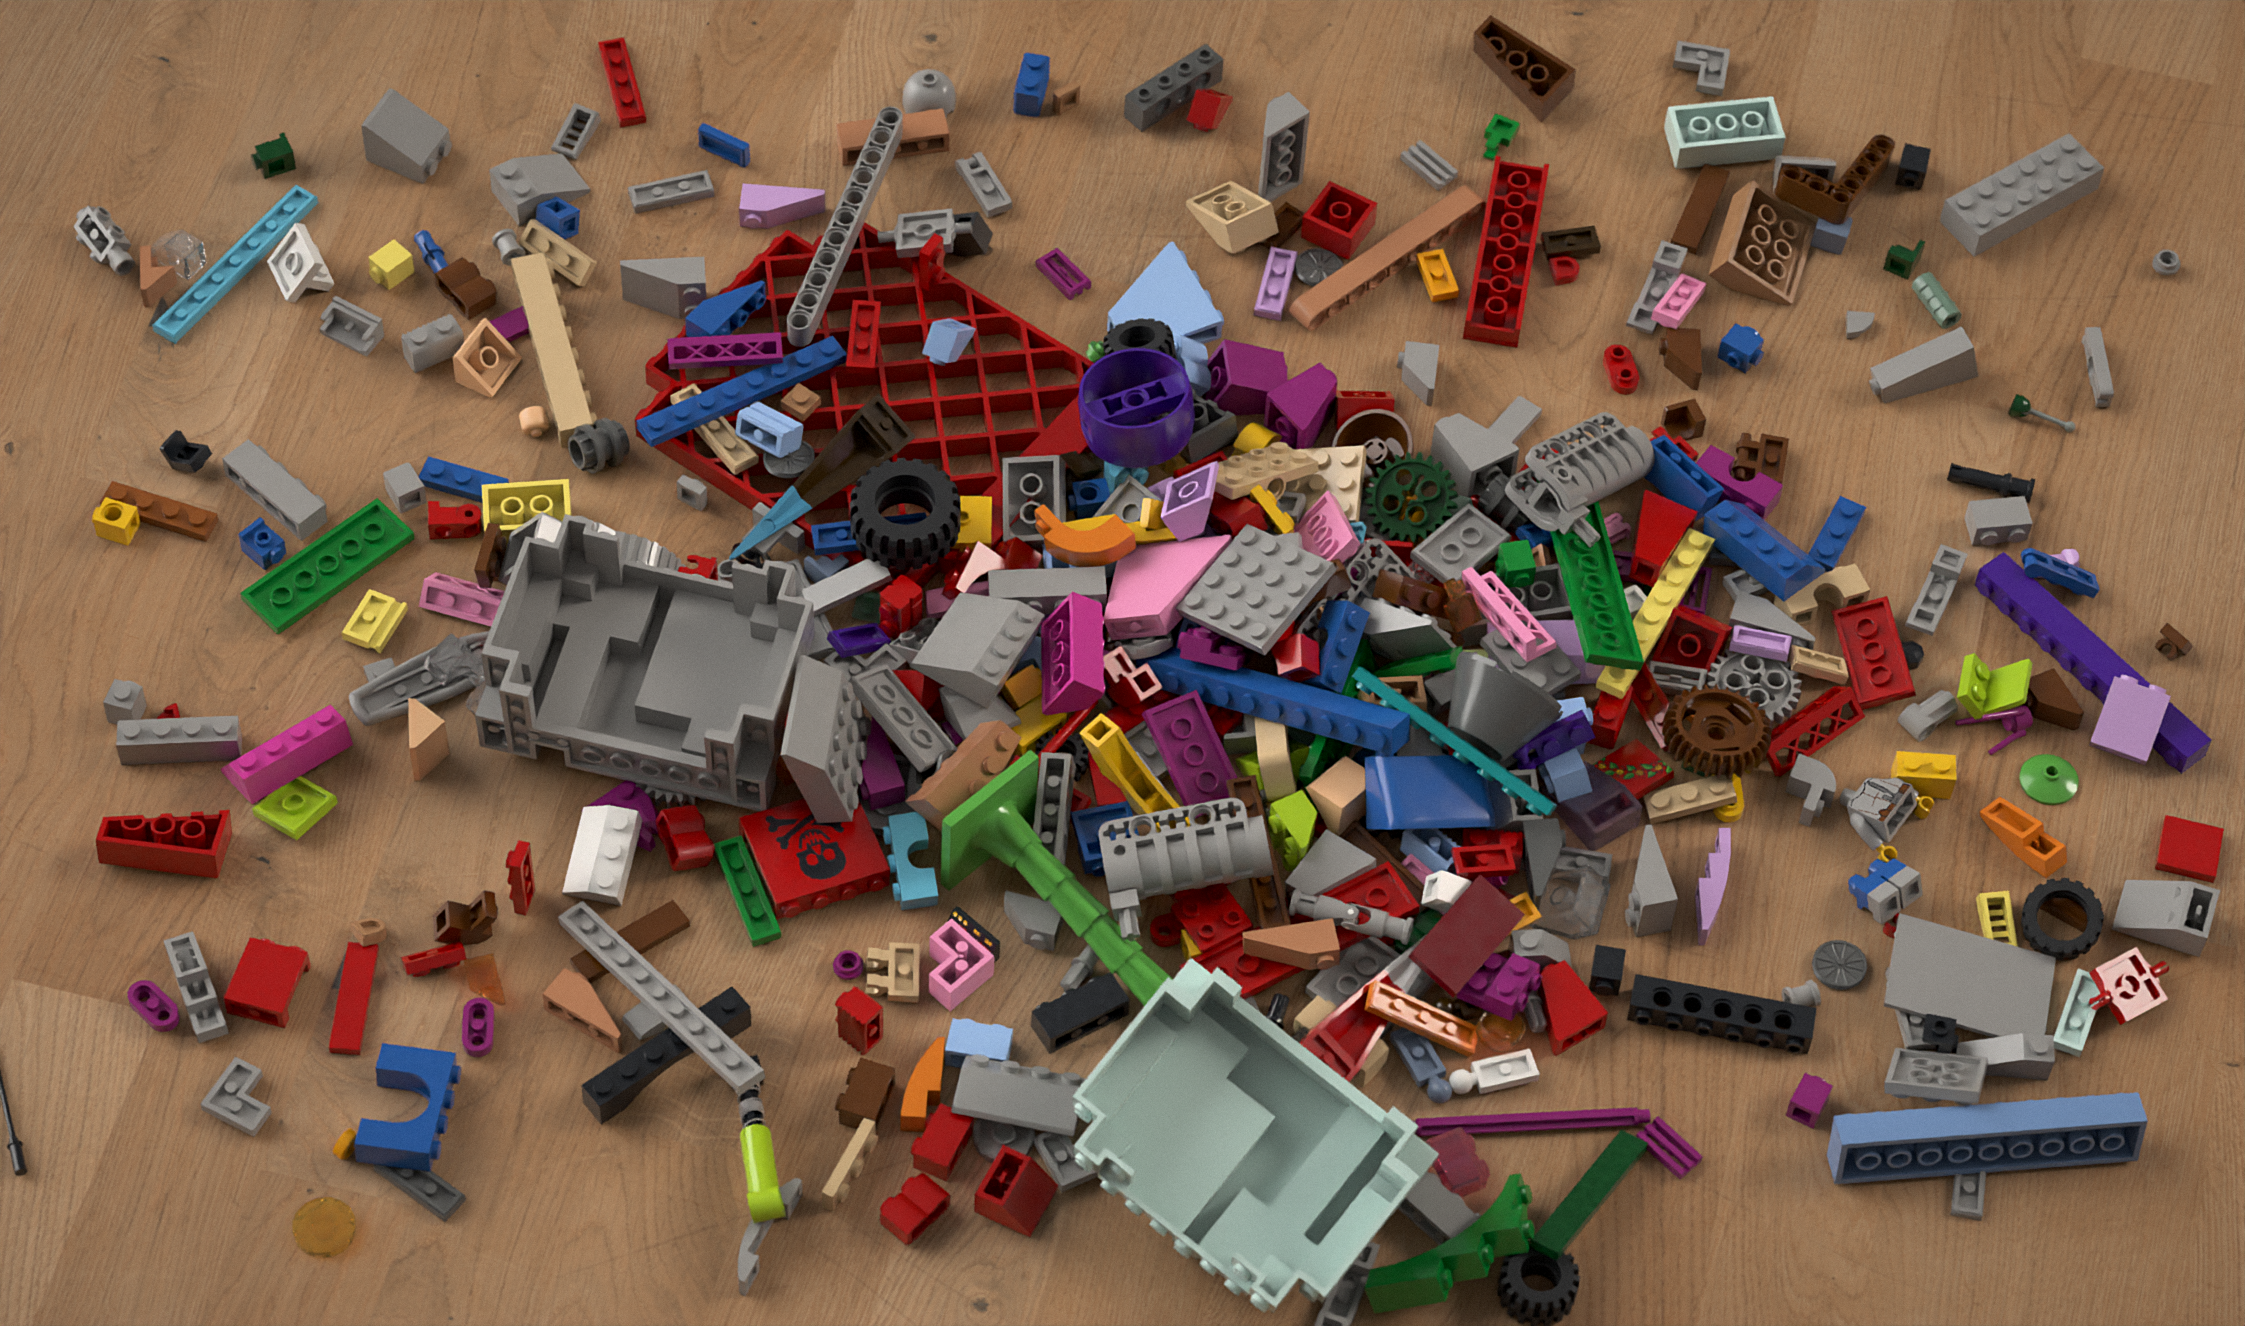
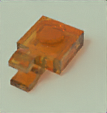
M1451 578L1443 583L1450 602L1444 604V608L1453 631L1460 632L1482 620L1473 593L1466 592L1462 579L1456 581L1455 578Z

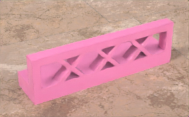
M1472 567L1462 571V590L1465 595L1526 662L1556 648V641L1492 571L1482 576ZM1488 583H1491L1495 587V592L1490 588ZM1505 603H1509L1511 605V610ZM1521 621H1525L1528 624L1527 627ZM1536 638L1542 639L1544 643L1536 646Z
M435 572L424 579L419 607L491 627L505 591L480 587L477 583Z

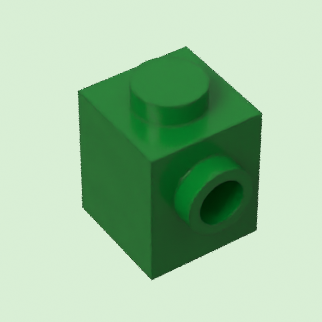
M1528 540L1500 543L1495 567L1497 576L1499 578L1502 577L1507 588H1522L1534 584L1536 564Z

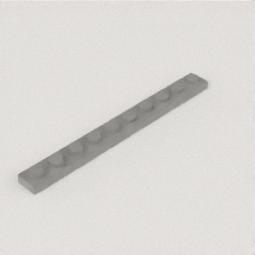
M583 901L558 916L560 925L740 1095L765 1079L764 1070Z

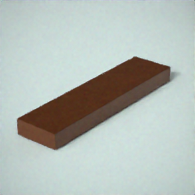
M1704 164L1670 243L1687 248V252L1696 255L1727 184L1730 171Z
M672 900L616 933L641 955L690 927V921L676 902ZM586 949L570 958L571 965L576 972L585 976L589 983L610 973Z

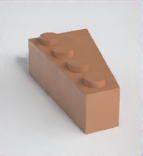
M1001 720L980 723L957 747L958 750L950 758H946L940 765L941 768L932 777H928L921 784L922 787L916 794L911 795L905 802L942 833V820L1002 773L1021 737Z

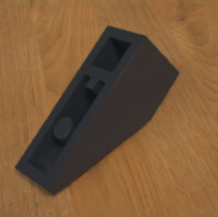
M980 213L954 214L955 223L971 221L973 231L972 233L956 234L953 240V252L946 254L960 257L986 254L993 233Z

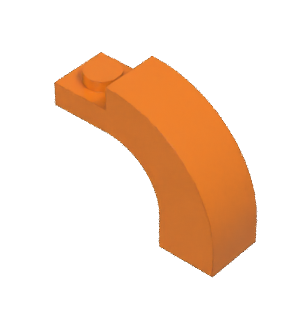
M1044 504L1034 510L1036 517L1035 527L1044 537L1046 551L1064 563L1079 567H1098L1113 563L1136 549L1134 532L1117 515H1114L1095 529L1079 531L1065 526Z

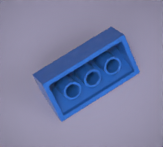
M1724 500L1704 514L1703 534L1714 538V546L1783 602L1825 573L1823 566L1744 504Z

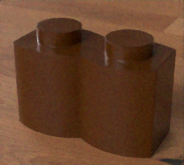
M461 257L435 273V283L439 291L447 300L453 303L460 314L466 319L470 320L496 304L497 290L491 280H486L480 275L478 267L473 262L469 263L465 258Z

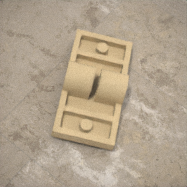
M1274 442L1271 446L1262 449H1252L1250 453L1231 456L1228 460L1218 462L1219 469L1214 491L1234 500L1249 495L1250 490L1260 484L1264 491L1269 490L1278 500L1285 491L1286 482L1318 472L1319 461L1307 456L1304 452L1288 447L1286 443Z

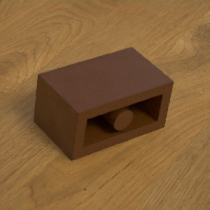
M860 1057L856 1068L851 1067L846 1080L848 1088L845 1093L839 1094L835 1110L839 1111V1124L858 1129L863 1118H867L875 1122L876 1131L895 1085V1068Z

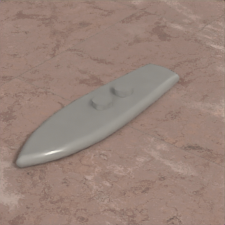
M490 631L463 636L429 649L349 694V701L354 714L365 726H370L408 714V698H415L428 707L485 682L481 653Z

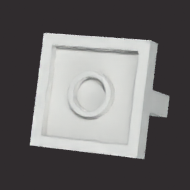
M295 223L267 261L285 300L294 303L306 288L330 291L335 284L319 253V249L313 243L305 225Z

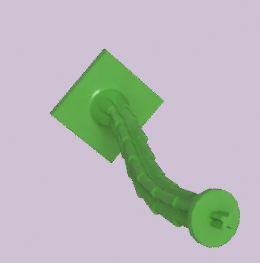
M1029 750L942 820L941 885L950 891L992 856L1011 868L1016 867L1045 902L1050 901L1079 938L1082 936L1109 971L1112 974L1116 973L1145 1007L1166 979L1169 977L1173 980V978L1142 952L1143 947L1137 941L1129 942V939H1122L1120 925L1108 915L1110 911L1075 879L1076 875L1042 846V840L1030 827L1034 823L1039 757Z

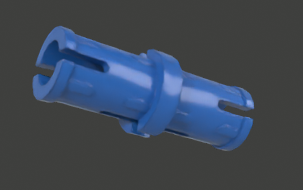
M427 230L418 232L414 236V242L421 250L422 259L425 264L430 265L434 274L448 266L444 258V251L440 246L436 245L430 232Z

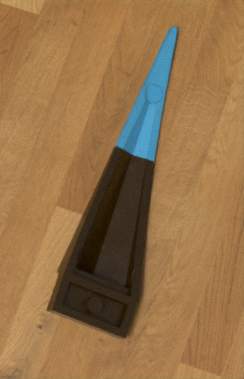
M877 394L850 418L730 555L729 560L735 559L849 486L862 475H866V471L873 466L878 467L881 462L891 459L916 436L884 399Z

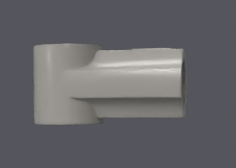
M1940 690L1920 705L1916 703L1909 705L1898 717V722L1918 742H1921L1933 733L1939 723L1956 713L1958 705L1956 704L1955 697L1949 691Z

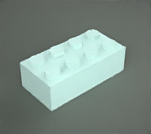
M1773 97L1668 107L1664 125L1676 169L1701 167L1705 163L1721 165L1776 159V155H1782L1785 141L1784 131Z

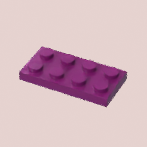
M1197 690L1144 711L1142 713L1143 718L1184 806L1229 798L1226 780L1237 778ZM1206 813L1198 814V815L1195 817V819L1200 818V817H1202V816H1205V815H1207V814H1206Z

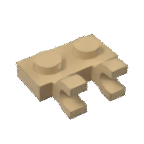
M889 942L888 950L868 948L866 970L877 971L888 967V976L867 974L866 994L869 997H877L888 993L887 1001L918 1003L920 944Z

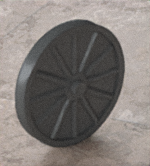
M1313 248L1305 250L1298 255L1295 263V272L1300 280L1314 287L1342 268L1344 264L1335 253L1325 249Z
M801 440V446L798 450L792 453L789 452L788 455L782 458H778L767 451L763 454L766 470L772 475L781 478L799 477L815 459L813 448L803 440Z
M1832 940L1825 942L1815 951L1812 968L1815 976L1824 985L1833 989L1846 990L1862 982L1867 971V960L1863 952L1854 944L1843 940Z

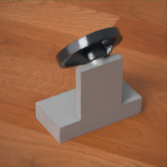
M761 502L752 509L753 527L742 537V542L771 510ZM791 522L742 553L746 558L739 555L735 559L741 564H750L762 569L764 563H761L760 557L771 561L767 553L778 542L798 555L805 548L804 530ZM736 543L733 545L731 554L736 550V548L741 543Z

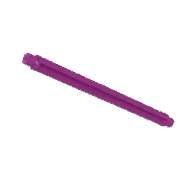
M1633 1107L1416 1118L1413 1122L1418 1125L1415 1132L1416 1136L1421 1137L1638 1126V1123H1650V1110Z

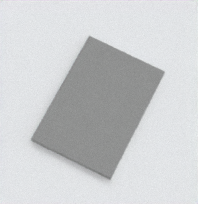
M1899 913L1894 933L1893 950L1883 1006L1923 1018L1926 1017V1014H1934L1957 1019L1956 1027L1993 1038L2020 1033L2045 1035L2056 958Z

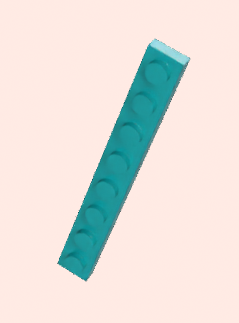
M1363 667L1357 668L1352 677L1358 681L1355 686L1368 695H1371L1372 692L1376 693L1382 698L1380 704L1384 707L1394 710L1398 709L1401 712L1410 714V725L1419 730L1422 726L1430 732L1428 738L1441 747L1445 743L1455 750L1452 755L1465 764H1468L1469 761L1480 767L1477 773L1490 782L1494 778L1504 784L1502 790L1514 799H1517L1518 796L1528 802L1526 807L1540 817L1543 813L1551 815L1557 805L1369 671Z

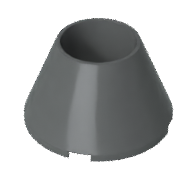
M1460 652L1456 659L1448 728L1488 757L1499 761L1506 760L1562 716L1563 711H1560L1562 706L1550 694L1515 671L1509 674L1497 668L1498 662L1472 652Z

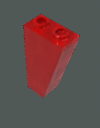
M1645 490L1637 514L1628 577L1654 587L1689 528L1693 529L1698 511Z

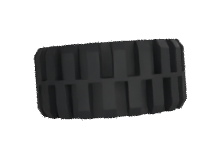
M897 458L896 462L887 460L881 462L880 467L873 466L867 470L866 476L862 475L858 479L856 487L852 489L851 534L852 538L856 541L858 549L863 553L866 552V557L871 561H880V565L890 568V566H895L896 570L904 571L907 567H913V570L921 569L924 564L930 566L938 562L939 556L941 558L945 557L950 552V547L955 546L961 526L960 496L958 495L956 484L950 481V476L943 470L938 472L937 466L928 463V465L923 464V460L915 458L913 461H906V458ZM904 503L918 505L930 513L924 520L910 525L892 523L880 514L893 505Z

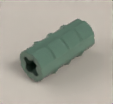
M1926 272L1913 281L1911 288L1940 327L1947 329L1961 319L1962 313L1955 305V302L1949 297L1948 292L1940 285L1941 282L1937 281L1931 272Z

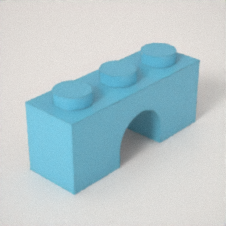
M918 812L888 816L887 826L883 827V837L885 845H891L892 855H887L890 873L895 872L897 883H892L894 901H900L901 910L936 906L938 903V890L934 867L916 868L908 860V856L912 852L928 849L929 838L925 818Z

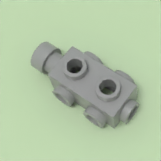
M87 206L81 209L76 215L78 221L73 226L78 232L76 239L81 244L89 246L92 250L90 257L95 262L110 264L118 276L130 273L135 267V261L127 252L131 243L125 237L124 230L114 223L110 212L101 206Z

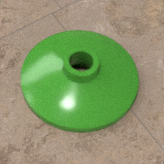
M2051 754L2031 757L2023 764L2019 775L2020 784L2024 792L2031 799L2045 805H2060L2069 801L2075 795L2079 784L2078 775L2073 766L2065 759Z

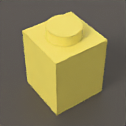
M394 239L368 257L371 278L377 284L381 283L388 290L414 273L412 254Z

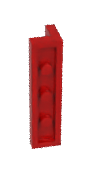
M1832 687L1772 729L1771 744L1766 758L1775 776L1781 777L1794 767L1798 754L1809 757L1865 717L1851 687ZM1848 702L1854 715L1845 720L1840 718L1842 706ZM1827 718L1831 720L1829 732L1824 735L1819 733L1821 721ZM1806 733L1810 735L1808 747L1804 750L1797 748L1800 735ZM1782 748L1788 749L1787 762L1780 765L1775 753Z

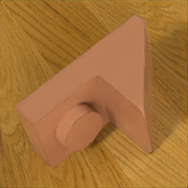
M151 245L140 246L141 294L144 307H150L177 284L174 266H159L158 256L153 257Z

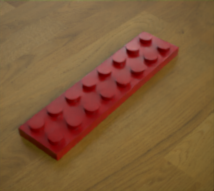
M1389 861L1321 894L1340 900L1344 904L1352 903L1386 911L1390 916L1406 919L1420 910V905ZM1359 912L1358 925L1367 923L1370 918L1364 913ZM1300 914L1289 915L1291 925L1314 921L1312 917ZM1341 925L1335 926L1340 952L1370 937L1369 935L1346 929ZM1257 926L1249 931L1260 930V928ZM1243 934L1193 958L1195 962L1212 974L1216 968H1219L1242 986L1240 997L1244 1000L1305 970L1304 968L1244 954ZM1187 962L1179 965V972Z

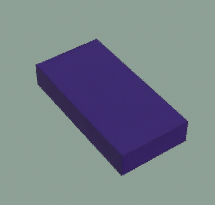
M877 623L829 631L827 636L828 642L841 658L876 652L886 643L889 645L892 642L883 630L879 628Z

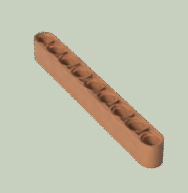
M1463 185L1299 296L1292 303L1289 310L1290 314L1308 330L1313 331L1416 261V254L1432 250L1476 220L1484 212L1486 202L1468 186Z

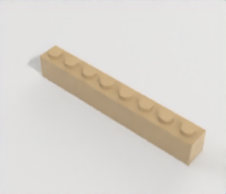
M544 252L511 259L512 273L521 306H523L524 314L527 316L529 323L530 339L561 448L568 447L569 437L573 436L577 426L589 424L593 427L597 418L595 412H589V407H592L589 391H583L582 386L586 385L583 370H577L576 364H579V356L576 347L571 348L570 343L573 342V336L570 326L564 325V321H567L564 304L559 305L557 301L561 300L558 283L553 284L551 280L555 278L552 262H546Z

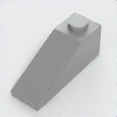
M2020 1033L1958 1043L1956 1054L1988 1058L1986 1075L2048 1080L2055 1062L2054 1036Z

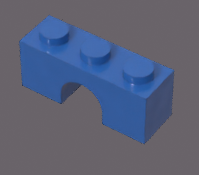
M1327 600L1318 624V628L1328 633L1327 642L1319 652L1320 675L1300 683L1337 694L1342 693L1370 612L1350 601Z

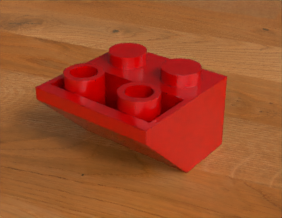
M1003 1145L975 1193L974 1212L1031 1237L1054 1197L1058 1184L1030 1156Z

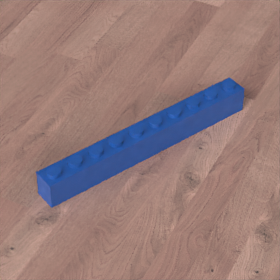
M1173 647L1155 656L1136 659V669L1148 663L1163 687L1161 690L1182 696L1197 690L1203 702L1389 755H1393L1410 740V714L1244 667L1238 670H1231L1180 658L1181 650Z

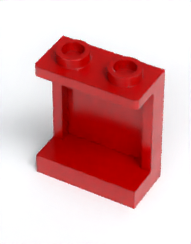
M250 937L224 995L227 1014L285 1028L289 1020L288 1007L303 971L308 972L311 967L308 952L298 946L288 947L276 944L270 939Z

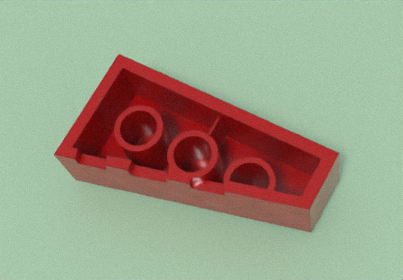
M219 810V814L204 815V811L191 812V816L173 817L172 813H163L156 818H145L144 815L103 817L96 837L98 861L101 864L218 879L232 836L230 810Z

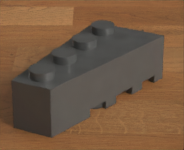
M1193 389L1195 411L1193 432L1187 445L1180 451L1190 463L1201 460L1236 440L1239 436L1235 414L1228 410L1226 412L1222 411L1215 402L1210 399L1206 401L1197 396L1196 391ZM1171 412L1153 417L1151 419V422L1153 423L1155 421H1158L1169 415Z

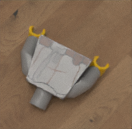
M1897 777L1889 779L1868 778L1857 791L1845 788L1840 795V804L1847 806L1851 826L1872 851L1877 850L1879 853L1877 859L1886 863L1889 860L1884 855H1888L1891 859H1896L1897 850L1892 846H1884L1882 843H1889L1912 811H1914L1918 818L1926 819L1934 805L1933 799L1930 796L1919 797L1912 784L1905 783Z

